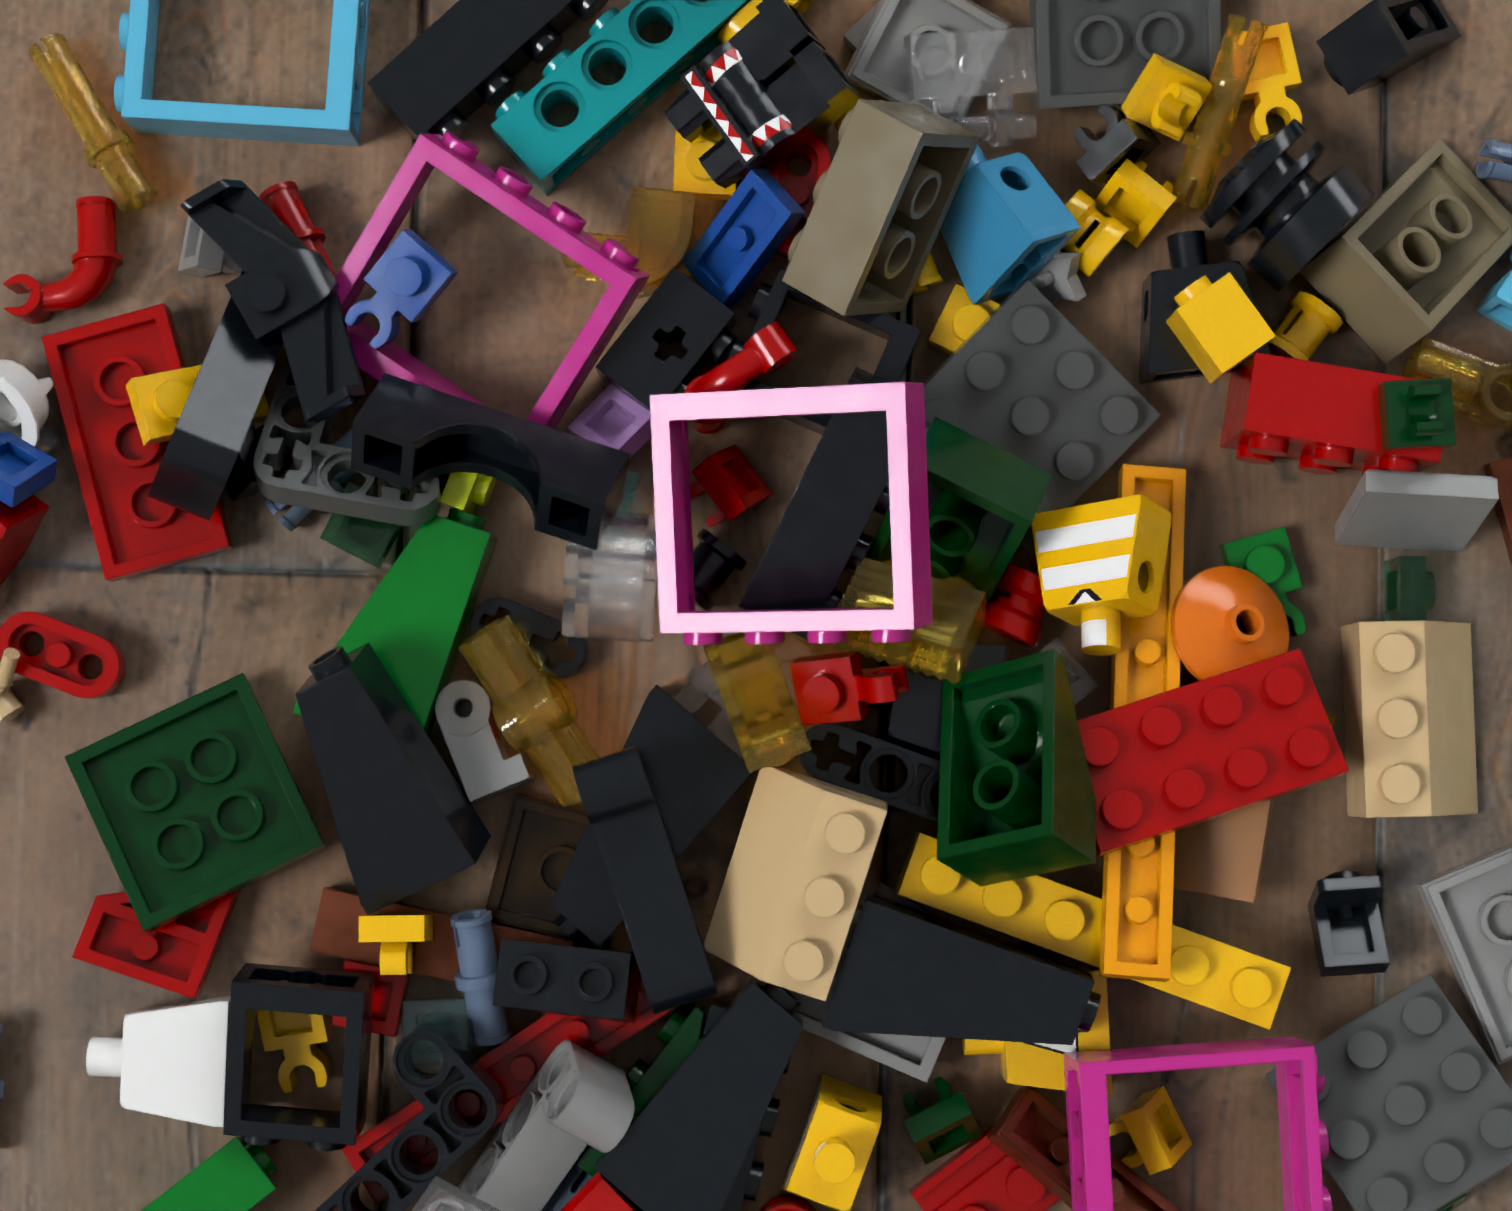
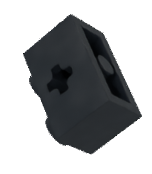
M674 267L595 366L599 377L609 385H614L650 411V395L684 393L687 385L694 379L707 361L714 367L721 362L737 340V336L731 332L736 325L735 313ZM678 337L683 339L681 343L685 356L681 360L673 355L669 356L665 361L660 360L662 355L658 343L662 339L670 344L675 342Z
M501 939L492 1005L512 1010L635 1023L641 974L633 953Z

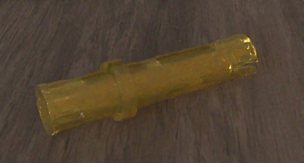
M1229 14L1228 24L1209 80L1213 88L1199 109L1193 131L1185 132L1182 144L1188 146L1172 192L1177 197L1174 202L1185 205L1194 180H1197L1190 207L1203 211L1209 207L1208 202L1223 156L1230 158L1233 145L1228 144L1265 32L1269 28V25L1252 19L1244 44L1239 45L1246 24V17Z
M55 33L41 38L40 40L47 51L43 52L40 46L34 43L29 49L28 55L36 63L84 144L83 157L90 167L100 171L123 213L142 209L145 207V204L139 196L144 195L147 202L151 203L156 198L158 192L151 185L131 151L134 142L127 131L124 132L123 129L117 128L70 49L66 37L63 34Z

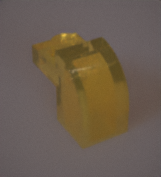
M632 186L627 236L586 232L602 244H604L607 238L616 240L628 247L626 251L639 259L636 266L649 274L650 277L636 299L652 296L674 267L682 273L685 270L684 264L694 245L698 209L696 193ZM562 252L560 253L565 268L575 269L574 276L585 280L603 281Z
M738 632L723 638V643L703 645L749 773L764 767L781 766L792 760L794 756L811 750L772 644H745V632Z

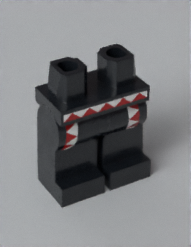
M763 0L756 6L760 12L729 41L712 50L698 67L693 65L679 77L687 89L665 111V115L684 139L691 143L712 125L716 127L723 139L698 159L711 179L725 189L746 177L751 169L766 168L771 173L778 167L777 163L791 156L855 107L858 99H863L834 58L825 51V46L796 7L788 0Z

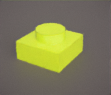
M450 473L441 496V503L448 509L454 508L473 514L476 504L483 507L486 506L497 479L478 473Z

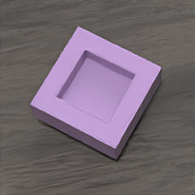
M610 384L567 428L572 435L630 453L631 458L651 438V416L649 410Z

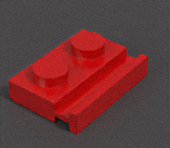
M995 1124L982 1133L983 1136L971 1141L909 1189L912 1197L924 1211H1045L1058 1201L1059 1198L987 1139Z

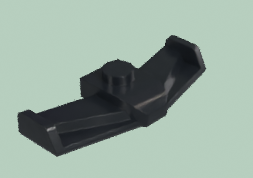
M222 179L183 201L180 205L181 208L245 272L243 275L225 284L255 339L263 346L282 335L305 424L311 428L366 396L346 322H344L345 317L337 292L339 283L321 253L310 250L243 181Z

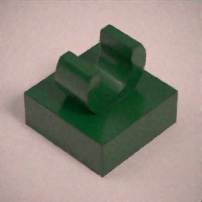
M1451 378L1388 381L1378 386L1383 451L1450 448L1456 445Z
M942 1077L933 1080L940 1095L939 1102L927 1109L918 1106L911 1092L903 1095L904 1107L910 1118L903 1122L926 1165L983 1136L962 1092L953 1094L949 1084Z

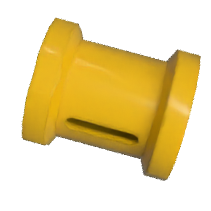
M1299 291L1291 299L1290 305L1292 309L1275 330L1274 334L1276 337L1268 343L1270 355L1309 361L1328 334L1337 332L1343 322L1336 311L1322 300L1309 293Z

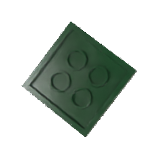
M244 673L65 756V760L139 923L146 933L167 925L326 847Z

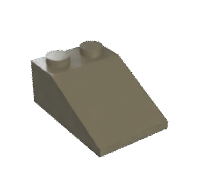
M1439 138L1339 231L1299 272L1377 356L1387 364L1431 332L1512 245V215Z

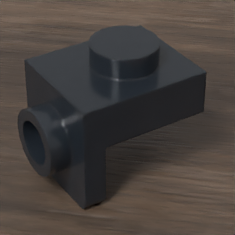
M1339 871L1317 881L1307 906L1321 977L1386 972L1390 960L1378 901L1384 890L1381 876H1362L1357 871Z

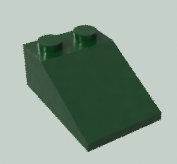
M935 416L926 434L933 624L921 628L954 645H964L1029 529L1052 478V474ZM890 508L848 591L878 607H894Z
M1056 649L943 678L937 860L980 887L1096 863V799L1063 656Z

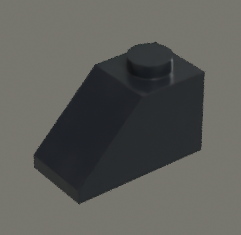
M1372 0L1316 42L1325 55L1324 65L1328 74L1338 85L1344 87L1348 95L1377 86L1461 37V34L1440 0Z

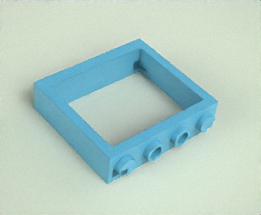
M130 0L129 13H122L119 22V42L121 49L126 51L124 75L118 74L115 80V108L117 112H121V117L136 133L360 146L371 0H333L325 110L152 100L160 0Z

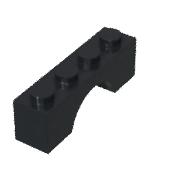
M386 373L353 420L351 469L410 489L427 479L447 473L470 472L494 477L515 488L526 499L533 513L534 530L593 550L598 549L623 500L630 453Z

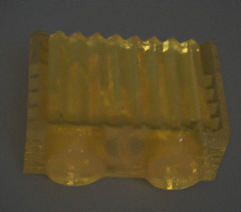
M864 557L859 566H857L855 575H852L851 582L848 584L846 593L843 594L841 603H838L837 608L894 607L892 559L881 562ZM931 576L933 624L911 630V641L872 642L871 630L847 631L848 641L836 643V646L841 651L847 649L859 651L866 659L873 656L878 662L885 660L889 665H905V669L910 667L915 673L922 671L927 677L935 675L939 680L947 678L952 684L958 683L984 627L987 592L975 589L971 583L959 577L941 579Z

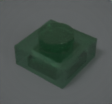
M349 482L344 493L355 492L361 487ZM333 513L320 538L380 569L402 526Z
M1398 556L1384 561L1385 621H1427V610H1432L1435 603L1436 583L1434 574L1426 572V556Z

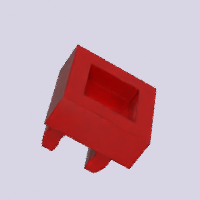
M736 444L708 456L691 471L698 480L690 485L691 500L707 492L717 505L715 513L705 520L709 527L716 526L726 520L731 522L756 509L773 495Z

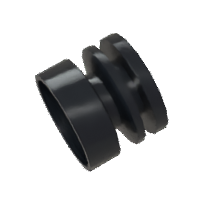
M1293 119L1283 129L1262 138L1219 182L1209 207L1199 217L1211 229L1231 209L1240 215L1242 219L1223 238V241L1228 246L1237 243L1253 230L1260 234L1264 239L1252 254L1248 265L1277 292L1375 194L1345 165L1335 169L1318 182L1310 174V171L1320 159L1325 149V146L1319 140L1298 161L1287 152L1307 130L1296 119Z

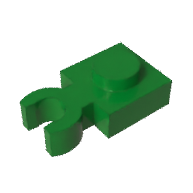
M1285 526L1220 545L1219 548L1225 566L1242 568L1255 574L1274 591L1285 611L1291 636L1304 634V617L1297 607L1288 603L1285 594L1286 592L1303 588Z

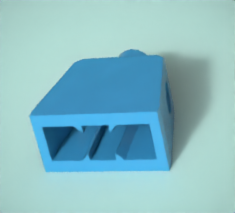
M977 144L940 230L972 304L977 305L1010 295L1023 281H1031L1081 227L1026 155L1017 152L987 160Z

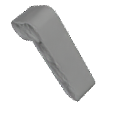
M569 1039L562 1041L550 1054L442 1211H541L587 1145L602 1153H608L624 1137L635 1110V1102L625 1072Z

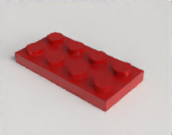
M162 303L41 337L105 580L115 582L234 549L221 497L209 521L148 497L170 441L143 446L125 385L134 377L186 368L170 308Z
M1300 648L1077 720L1096 799L1097 857L1343 776L1349 771Z

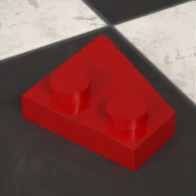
M241 889L150 933L143 931L126 892L96 896L72 957L199 1000Z

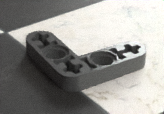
M286 356L254 455L253 468L260 492L267 499L280 504L401 526H419L433 519L441 507V491L438 476L427 479L417 485L421 487L422 493H416L413 501L401 500V494H406L409 488L386 480V486L381 485L382 496L377 497L378 478L351 469L352 449L327 444L336 413L311 428L308 426L295 428L283 421L285 415L291 409L301 406L288 357ZM285 446L293 448L295 470H288L284 478L274 477L273 471H280L284 466L287 456ZM343 471H355L361 473L366 478L364 485L352 493L335 491L330 486V482L335 475Z

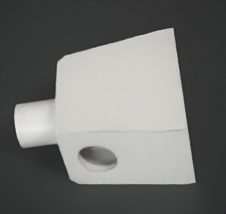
M231 996L144 1008L125 1014L123 1038L92 1037L90 1039L86 1053L88 1076L121 1077L120 1104L125 1109L212 1127H224Z

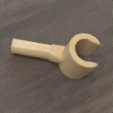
M6 648L0 662V723L6 717L10 720L15 719L24 710V706L10 690L20 657V652L15 648Z

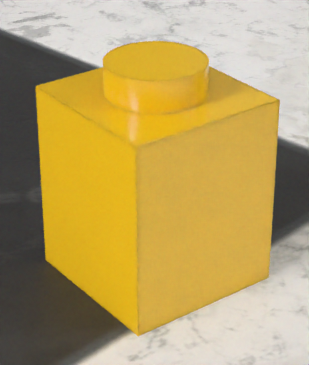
M1230 272L1213 284L1204 275L1174 297L1179 308L1166 321L1210 384L1259 351L1276 337Z

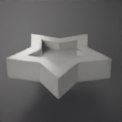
M1059 250L1030 281L1053 305L1061 298L1078 302L1087 296L1077 275L1081 253H1062Z

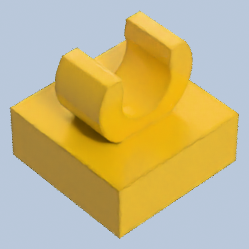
M1153 53L1120 108L1127 118L1179 142L1213 86L1205 77Z
M1127 158L1095 199L1096 209L1105 217H1116L1129 227V231L1123 238L1138 248L1177 197L1172 194V183L1167 180L1163 185H1160L1144 172L1147 167L1144 161L1134 164Z
M433 915L359 916V942H381L380 975L412 974V942L433 941Z
M1164 1086L1141 1094L1124 1113L1117 1116L1109 1124L1110 1136L1120 1132L1129 1133L1136 1148L1128 1151L1121 1161L1129 1168H1135L1144 1163L1149 1175L1172 1168L1192 1146V1141Z

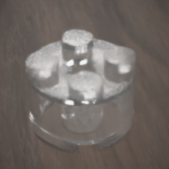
M617 511L606 528L597 550L569 542V546L566 545L563 584L568 585L567 598L564 599L562 636L628 642H653L658 583L655 515Z

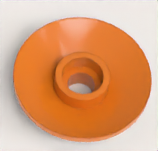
M1218 566L1204 570L1184 584L1173 604L1171 613L1173 643L1182 663L1198 681L1288 651L1289 627L1281 602L1274 591L1262 579L1247 570L1233 566ZM1237 616L1244 623L1246 634H1243L1238 629L1236 623Z

